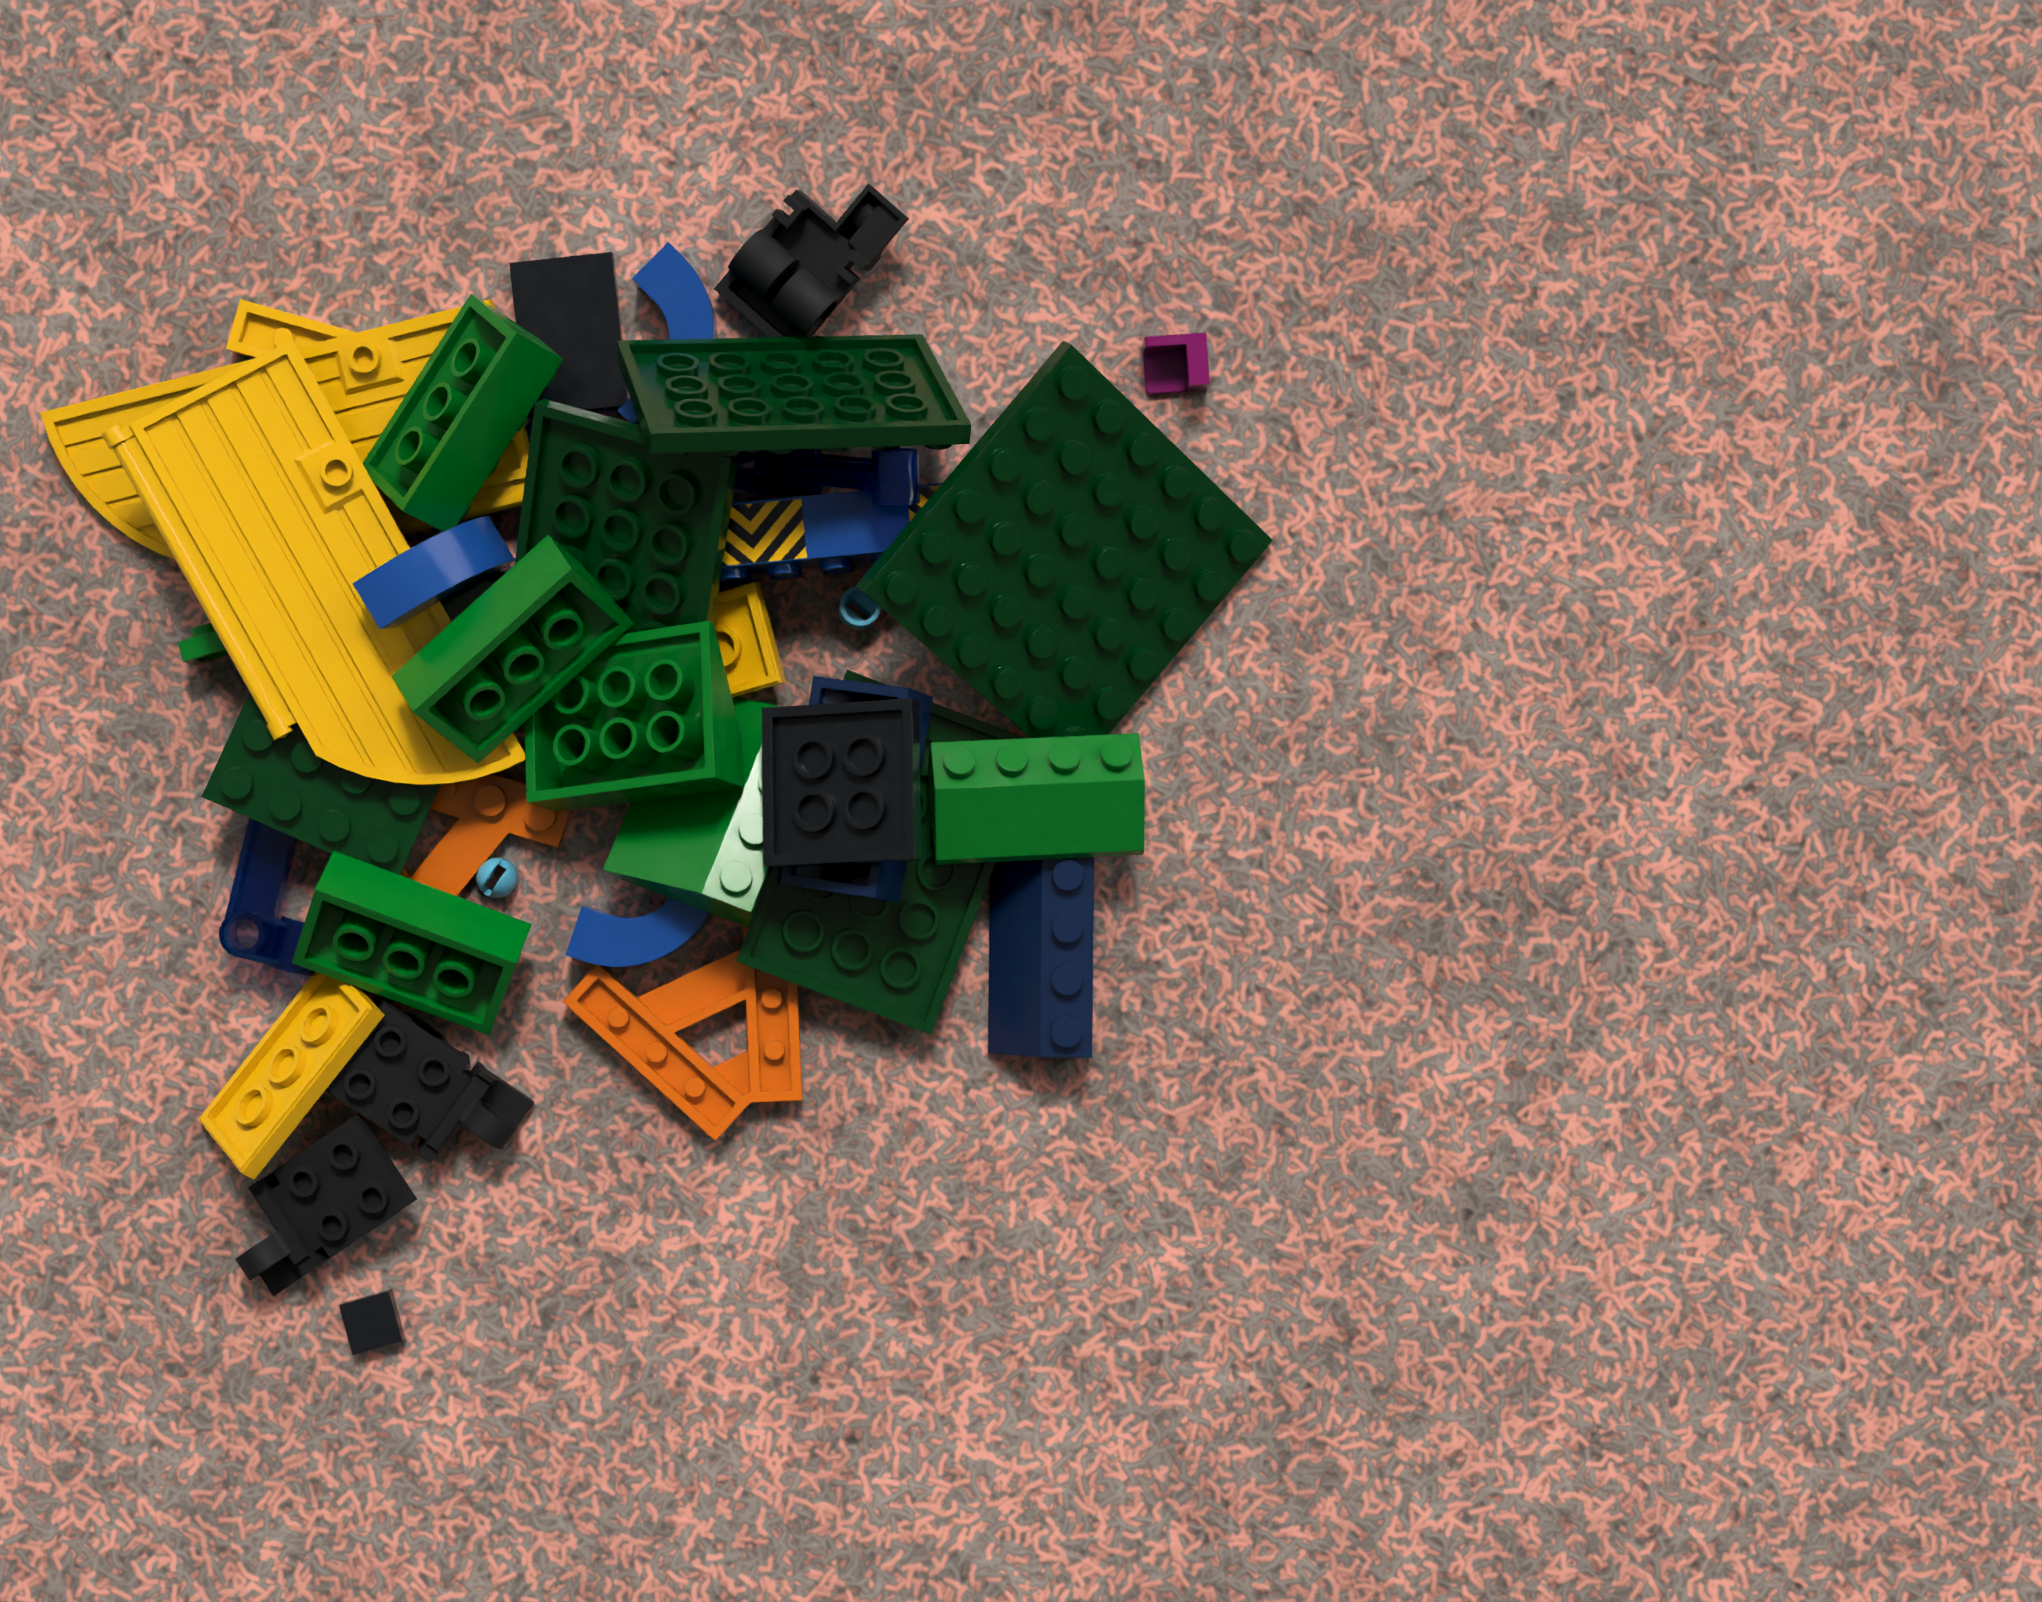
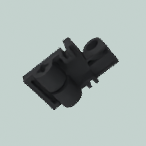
M870 184L863 189L837 222L802 191L795 190L792 195H787L783 201L794 211L788 215L784 210L776 209L772 214L773 218L765 228L754 233L738 250L728 266L729 271L714 290L768 337H812L861 279L850 270L851 267L855 264L861 270L870 271L881 258V254L888 243L909 220L905 214Z
M383 1001L378 1008L385 1016L325 1091L408 1146L411 1145L417 1135L421 1136L422 1139L418 1143V1156L429 1163L434 1160L460 1122L464 1123L480 1139L502 1150L517 1130L521 1120L534 1104V1101L487 1070L479 1061H477L470 1072L467 1071L465 1068L470 1063L469 1054L464 1051L460 1052L448 1044V1041L439 1032L419 1018L408 1013L404 1014L386 1001Z
M360 1113L274 1170L273 1173L248 1187L276 1232L238 1256L235 1260L249 1281L259 1275L272 1295L275 1296L417 1200Z

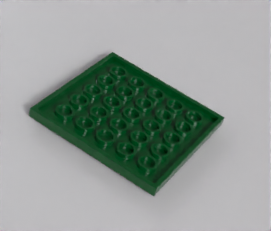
M1062 341L856 586L1029 738L1109 735L1273 540L1072 344Z

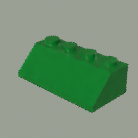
M470 294L365 458L363 465L372 481L403 512L443 532L455 527L468 513L474 497L487 477L496 470L501 455L514 435L526 423L530 410L543 390L552 383L556 370L563 359L539 338L480 298Z
M548 534L393 674L392 677L411 710L476 763H480L632 626L633 622L582 564Z
M1139 733L930 743L927 778L935 865L1144 854L1145 779Z
M333 851L315 888L292 963L490 1035L532 924Z

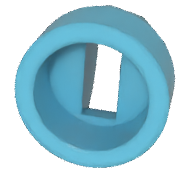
M857 586L846 590L838 605V613L842 622L847 627L855 630H862L872 626L877 620L881 609ZM850 601L860 611L867 614L869 618L863 620L847 608L846 605Z
M500 857L490 858L479 867L476 874V883L479 890L487 897L494 899L505 898V896L511 895L517 888L519 873L516 866L508 859L505 860V858L502 859ZM500 865L506 871L500 877L493 890L486 887V884Z

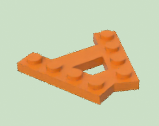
M495 774L469 781L442 784L431 810L455 816L459 819L412 876L409 874L406 866H404L401 876L458 896L476 875L479 867L490 858L509 833L560 848L572 810L556 812L529 804L526 799L525 783Z
M743 926V941L748 930L746 926ZM740 949L639 997L634 995L604 966L595 965L562 1002L715 1141L750 1103L803 1100L797 984L736 962ZM746 1000L748 1051L713 1067L676 1033Z

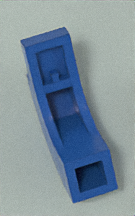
M667 242L632 280L663 312L668 324L669 339L718 338L715 311L700 277L689 262ZM629 398L618 412L628 422L640 425L632 401Z
M484 516L452 527L423 541L353 583V586L379 629L396 628L428 607L461 589L486 580L497 581L512 568L510 564L515 561V558L490 517Z
M669 898L657 910L635 918L620 917L589 906H582L566 956L595 965L609 967H627L657 961L681 949L702 930L712 914Z

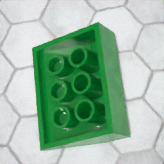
M711 621L620 635L524 722L527 803L552 811L563 812L743 787L742 737L714 623Z
M735 697L732 699L742 737L743 787L631 802L603 868V873L749 928L772 869L765 867L763 864L762 708L780 706Z

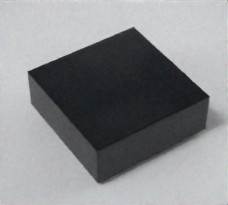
M392 1289L346 1301L339 1305L352 1355L397 1343L405 1339Z

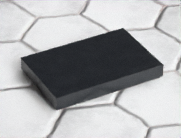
M605 252L509 263L516 323L543 341L563 359L556 370L552 383L543 390L536 402L547 399L591 412L620 409L629 399V393L617 362V341L623 340L613 253ZM534 406L530 410L527 418H533Z

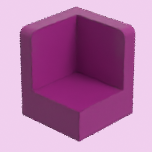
M1206 332L1144 337L1142 349L1145 391L1147 394L1207 391L1210 385Z

